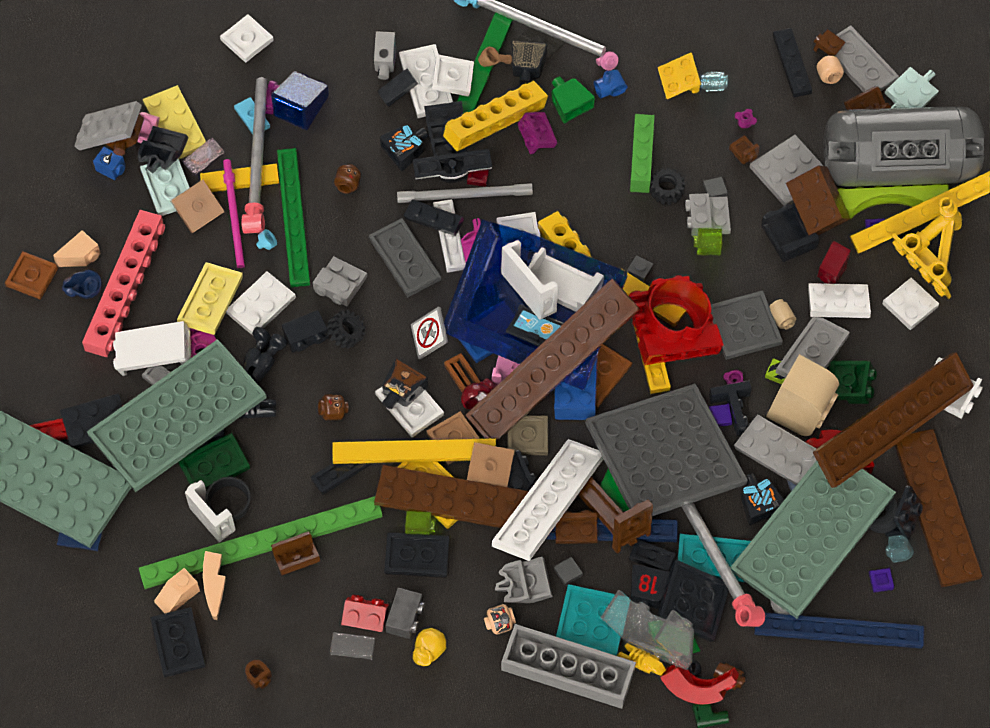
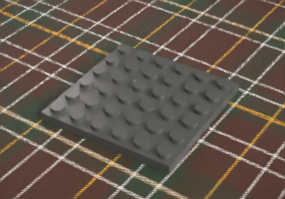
M696 384L587 418L585 421L629 509L633 508L637 503H642L649 499L653 504L652 516L747 485L748 480Z

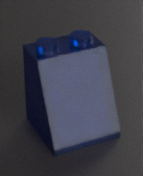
M294 71L271 95L274 116L308 130L329 96L328 85L320 80L316 81L309 78L304 73L300 74Z

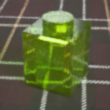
M698 228V234L694 236L693 246L697 247V255H721L722 229Z
M406 511L405 534L431 535V532H435V520H432L431 512Z

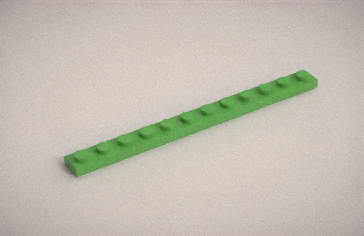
M374 496L140 567V575L144 588H151L167 583L169 579L183 568L190 575L203 572L205 551L222 554L221 566L272 551V544L309 531L312 538L381 518L382 512L380 506L374 505Z

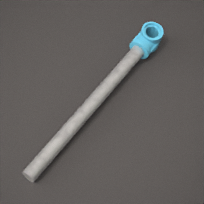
M454 0L463 7L469 3L474 8L482 6L597 56L603 57L606 51V47L496 0Z

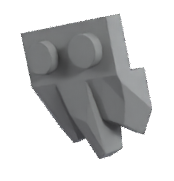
M543 557L525 562L521 560L505 564L499 571V574L504 576L505 580L496 583L495 591L508 592L504 597L505 603H534L553 597Z

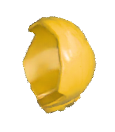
M427 628L419 632L413 651V660L417 665L429 666L432 661H435L445 651L447 641L444 634L433 628Z

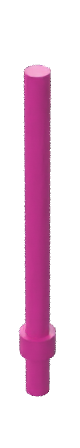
M226 159L223 161L225 172L223 180L227 188L237 268H243L245 264L234 189L235 174L232 173L231 160Z

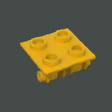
M692 52L658 67L667 99L687 90L692 91V93L699 92L701 81Z

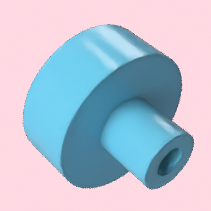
M265 229L258 234L259 241L256 245L259 249L264 247L267 250H271L277 245V240L271 231Z

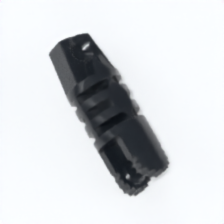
M263 400L238 419L275 417L276 410L272 408L276 406V400Z

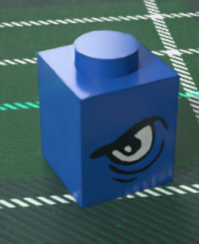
M103 147L93 160L95 170L113 180H116L125 170L123 156L114 154L112 150Z

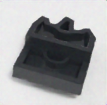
M153 126L147 141L143 140L139 148V162L148 161L146 168L151 173H154L160 166L162 169L167 170L182 155L189 137L186 134Z

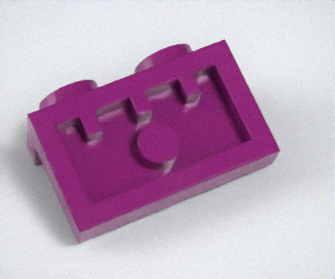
M526 112L518 122V128L530 154H534L538 148H554L557 145V140L545 112Z

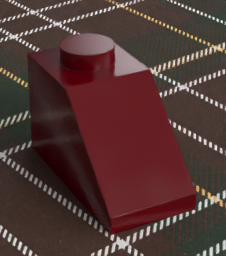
M833 241L819 268L817 277L826 284H836L847 268L851 250Z

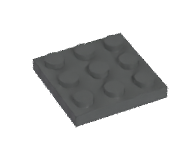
M763 291L711 304V314L714 318L713 324L718 326L724 344L722 352L725 360L782 345V338Z

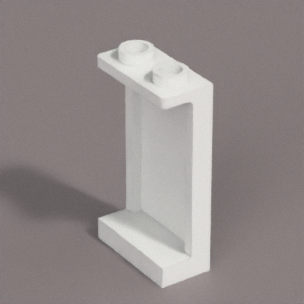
M520 241L508 243L502 247L501 274L539 320L557 312V284L552 281L542 285L520 258Z
M541 248L538 253L536 252L533 255L528 266L542 285L554 281L558 286L557 303L574 311H578L604 286V275L597 272L592 277L547 256L546 249Z
M184 321L115 332V340L113 341V347L116 352V358L113 361L114 368L122 376H125L128 370L177 362L185 363L191 358L190 328Z

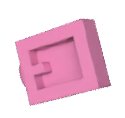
M145 112L139 113L144 117L138 142L147 141L152 127H158L160 117Z

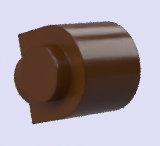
M253 660L247 664L245 673L248 682L255 690L259 687L261 689L265 688L271 682L272 674L269 668L260 660Z

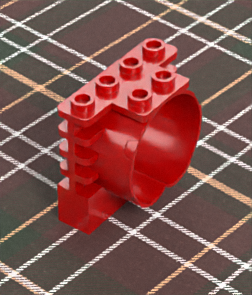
M681 275L669 279L658 278L652 281L648 291H633L628 295L640 308L632 316V324L636 328L635 333L640 340L638 347L644 365L719 354L724 344L717 324H713L714 318L711 314L710 300L702 290V283L696 284L690 281L689 276L682 277ZM664 304L680 306L691 317L693 328L686 326L680 331L670 330L657 320L652 310Z

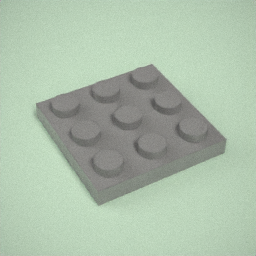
M793 135L750 163V169L784 206L794 203L786 183L818 165H823L796 135Z

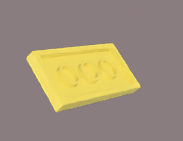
M178 85L143 99L148 113L160 117L158 127L186 134L189 137L178 160L201 151V148L203 150L208 147Z
M206 262L177 318V322L184 321L189 328L215 335L243 278V273Z

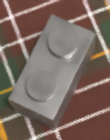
M402 588L397 589L385 625L386 633L408 639L411 638L412 633H416L419 621L416 620L418 614L423 613L425 602H422V594Z

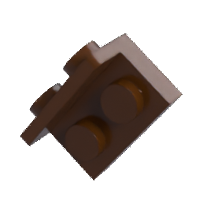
M584 510L580 513L566 511L555 525L556 544L597 543V513H592L589 510Z

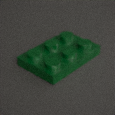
M232 433L188 454L178 461L189 485L202 480L206 490H208L213 482L220 478L235 477L250 469V465Z

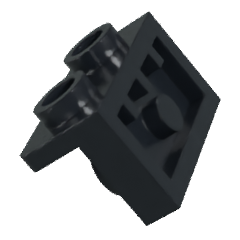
M520 450L515 451V456H513L507 487L530 491L536 483V478L533 472L529 473L527 457L522 455Z

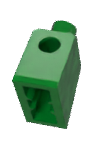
M557 77L552 81L555 87L552 90V102L563 123L594 108L595 97L576 79L572 78L565 82L561 77Z

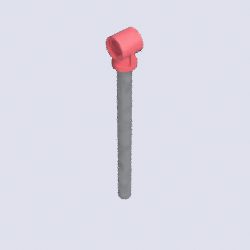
M263 77L256 79L249 203L245 205L244 210L246 214L242 215V230L244 234L261 233L265 230L264 206L260 204L267 79Z
M694 503L681 506L734 599L732 606L736 610L735 617L737 623L740 626L746 627L761 626L765 620L764 610L760 606H755L750 594L743 592Z

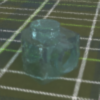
M903 535L889 536L886 554L893 563L906 561L913 555V547Z

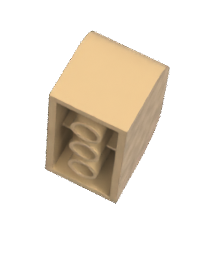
M799 354L781 385L766 418L802 436L811 435L816 427L820 429L838 396L835 393L839 386L838 379L829 370Z

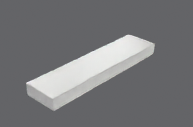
M452 199L433 202V207L455 214ZM439 231L447 272L465 270L466 263L459 231L456 236Z

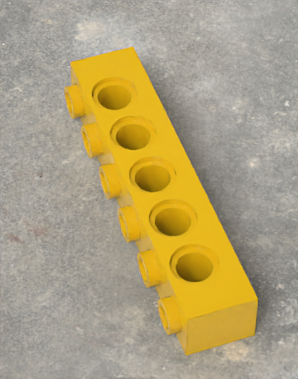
M535 81L528 84L525 83L518 89L508 91L505 95L494 98L491 102L480 105L475 110L466 112L455 120L451 119L445 125L443 137L456 151H459L521 120L526 112H537L543 109L548 95Z
M557 211L538 222L540 235L560 262L592 277L597 272L604 275L599 262L596 259L593 260L590 256L588 247L582 245L577 232L571 230L565 216H561ZM582 262V263H585V264H584V265H578L577 263ZM607 274L604 275V285L611 280Z

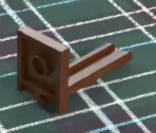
M592 477L589 478L578 495L594 513H597V517L613 534L612 548L616 553H619L621 547L626 544L632 546L637 543V538L645 534L647 537L651 535L653 504L649 499L642 503H637L626 512H622Z

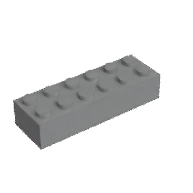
M515 624L501 662V670L622 709L635 671L636 662Z

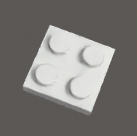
M248 14L220 36L221 41L245 63L274 41L273 36Z
M437 54L432 89L469 96L474 62Z
M912 278L896 289L882 303L909 330L914 328L939 306V303Z

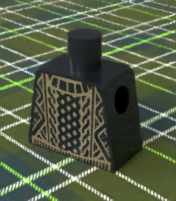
M511 41L513 76L520 77L519 83L521 85L530 83L531 78H540L548 54L547 43Z

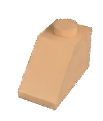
M81 231L53 256L58 267H79L95 262L101 253L98 244L85 232Z
M183 568L167 581L154 600V603L164 614L176 611L200 592L198 583Z

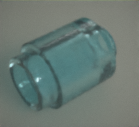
M705 72V74H701V89H706V91H724V88L728 87V75H724V72Z

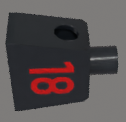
M633 564L630 602L638 605L636 611L638 615L648 616L650 608L659 609L670 572Z

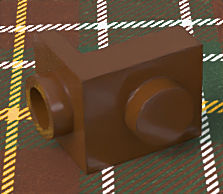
M827 29L823 35L820 33L814 40L816 45L813 50L816 52L820 48L829 56H836L846 42Z
M745 135L729 146L731 152L743 165L748 161H754L759 155L760 146L758 143L753 145Z

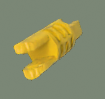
M629 643L625 645V648L630 654L626 655L619 652L617 655L618 657L636 662L635 668L646 673L652 672L662 676L666 671L658 657Z

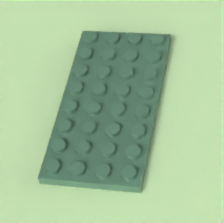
M217 339L91 428L87 433L133 490L137 492L267 397L264 391Z
M0 411V502L91 548L131 489V486L117 470Z
M816 460L730 569L739 578L798 619L893 499L896 492L863 469L839 486L831 488Z

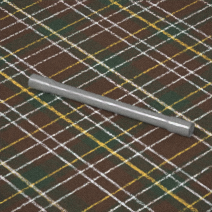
M532 183L464 189L397 192L398 203H409L411 200L426 201L507 195L523 196L533 195Z

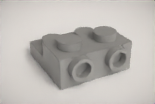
M709 193L689 194V200H685V209L689 211L690 217H687V228H691V236L730 234L727 196L709 197Z
M333 256L326 268H322L313 281V288L320 296H327L336 304H343L348 307L366 280L367 273Z

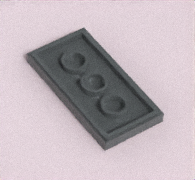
M403 218L368 235L369 240L407 298L441 280L440 274Z

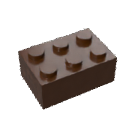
M818 165L786 183L808 235L817 233L819 236L851 219L827 166Z

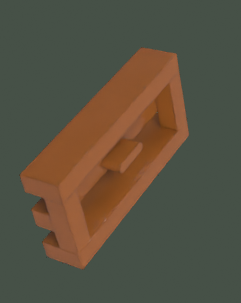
M462 353L445 361L444 366L461 392H463L465 386L451 364H453L466 385L471 383L457 363L458 360L474 383H480V380Z

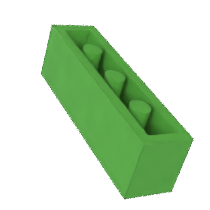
M635 114L630 192L649 193L654 115Z

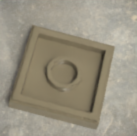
M525 416L508 431V449L514 450L513 455H515L517 450H520L522 455H548V416Z

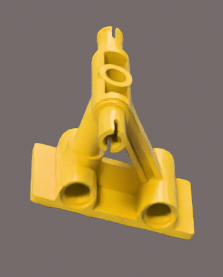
M943 197L940 200L941 214L921 232L907 234L902 239L895 233L891 236L894 240L892 244L901 256L906 255L908 263L915 270L919 268L918 271L927 283L932 282L935 291L941 297L945 295L949 299L951 294L947 287L950 285L952 277L947 266L953 232L961 228L962 216L956 203L952 199L950 200L949 197ZM942 232L937 258L927 247L930 245L929 242Z

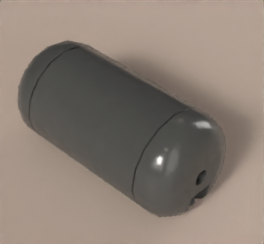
M962 106L842 110L832 115L826 123L823 142L824 163L828 167L834 183L842 187L962 184L978 177L982 170L985 158L984 127L975 111Z

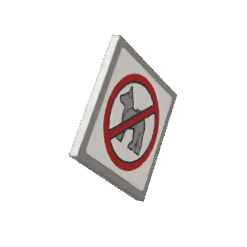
M440 307L435 308L411 324L418 359L424 358L448 343Z

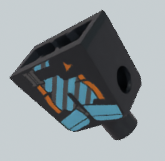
M404 125L381 135L380 146L398 168L403 171L413 162V159H417L424 152L422 141L428 137V134L423 127L414 132L409 125Z
M754 473L746 476L748 480L747 485L742 488L740 494L749 526L770 518L784 501L769 479L758 482Z

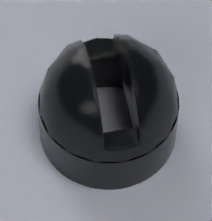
M694 660L686 663L685 666L689 672L699 677L702 669L700 663ZM692 665H695V673H692Z

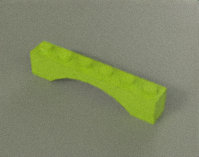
M948 184L837 189L850 218H853L864 209L880 204L891 203L914 207L948 191Z

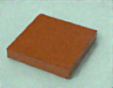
M22 252L5 281V286L41 300L59 267L55 263Z

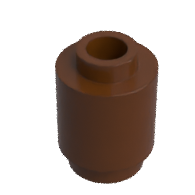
M720 662L713 677L716 678L734 668V666ZM738 668L736 670L739 673V677L736 682L737 684L732 688L734 691L737 687L741 689L746 680V677L743 676L744 671Z

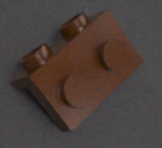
M874 86L844 102L847 110L891 108L890 104L885 103L879 86Z
M309 531L271 545L273 556L281 575L320 562L319 554Z

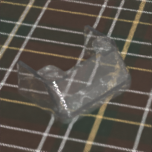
M618 590L601 616V619L627 643L655 655L664 662L688 670L692 664L693 624L674 610L671 611L667 619L653 615L649 611L650 607L643 602H632L622 591Z

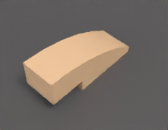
M205 551L203 562L204 591L211 615L214 620H218L226 583V577L219 575L222 554Z

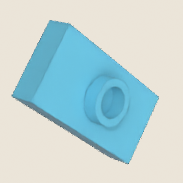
M249 97L234 105V109L253 134L255 103ZM265 118V130L270 128V124Z

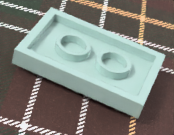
M177 159L167 170L162 169L160 166L154 173H151L146 168L147 164L140 166L158 215L164 216L175 212L176 209L170 201L190 188L179 160Z

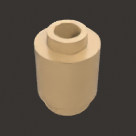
M779 299L769 306L773 318L780 329L784 328L787 330L794 326L796 317L787 302Z

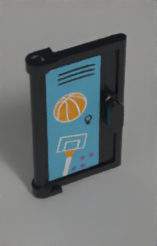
M520 304L506 333L539 347L564 323L549 316L539 320L530 308Z

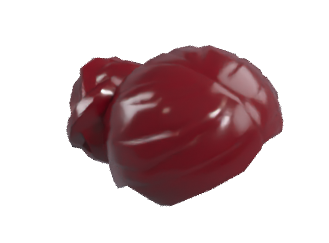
M486 378L480 383L467 385L461 395L463 407L470 410L473 409L475 405L496 387V384Z

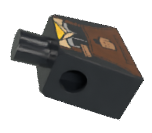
M396 358L382 385L383 394L386 395L382 402L383 405L388 409H393L396 403L407 407L427 389L428 377Z

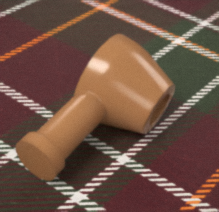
M487 47L482 51L478 61L483 67L494 66L499 62L510 64L512 56L508 54L501 55L495 48Z

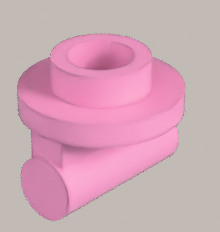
M606 52L603 57L596 59V63L598 66L609 71L617 66L618 57L614 52Z

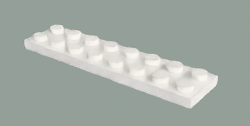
M568 439L492 540V547L530 561L603 461L600 451Z

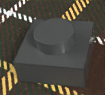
M636 255L627 272L644 282L653 269L654 264Z

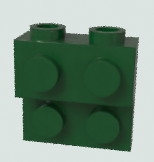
M831 361L830 372L839 381V386L835 392L838 394L836 400H847L849 404H869V398L874 397V388L871 386L872 380H876L877 371L873 368L871 362Z

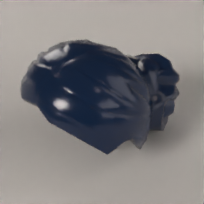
M85 270L66 278L63 282L62 291L70 297L77 295L81 298L89 299L99 294L102 289V281L95 271Z

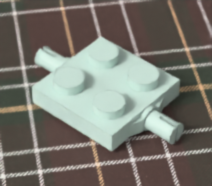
M910 67L885 91V94L894 103L891 108L925 107L939 92L929 83L935 76V73L929 70L922 76Z

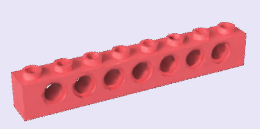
M143 210L139 211L82 343L86 352L108 357L109 352L114 350L115 332L122 331L124 317L127 318L129 315L130 303L137 296L136 289L139 284H142L144 271L151 263L152 252H155L158 247V238L164 233L165 224L161 215ZM103 332H108L106 335H100Z

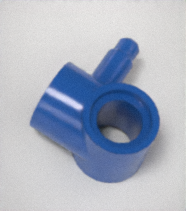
M618 70L605 71L603 78L594 81V88L600 99L609 95L618 96L627 89V85Z

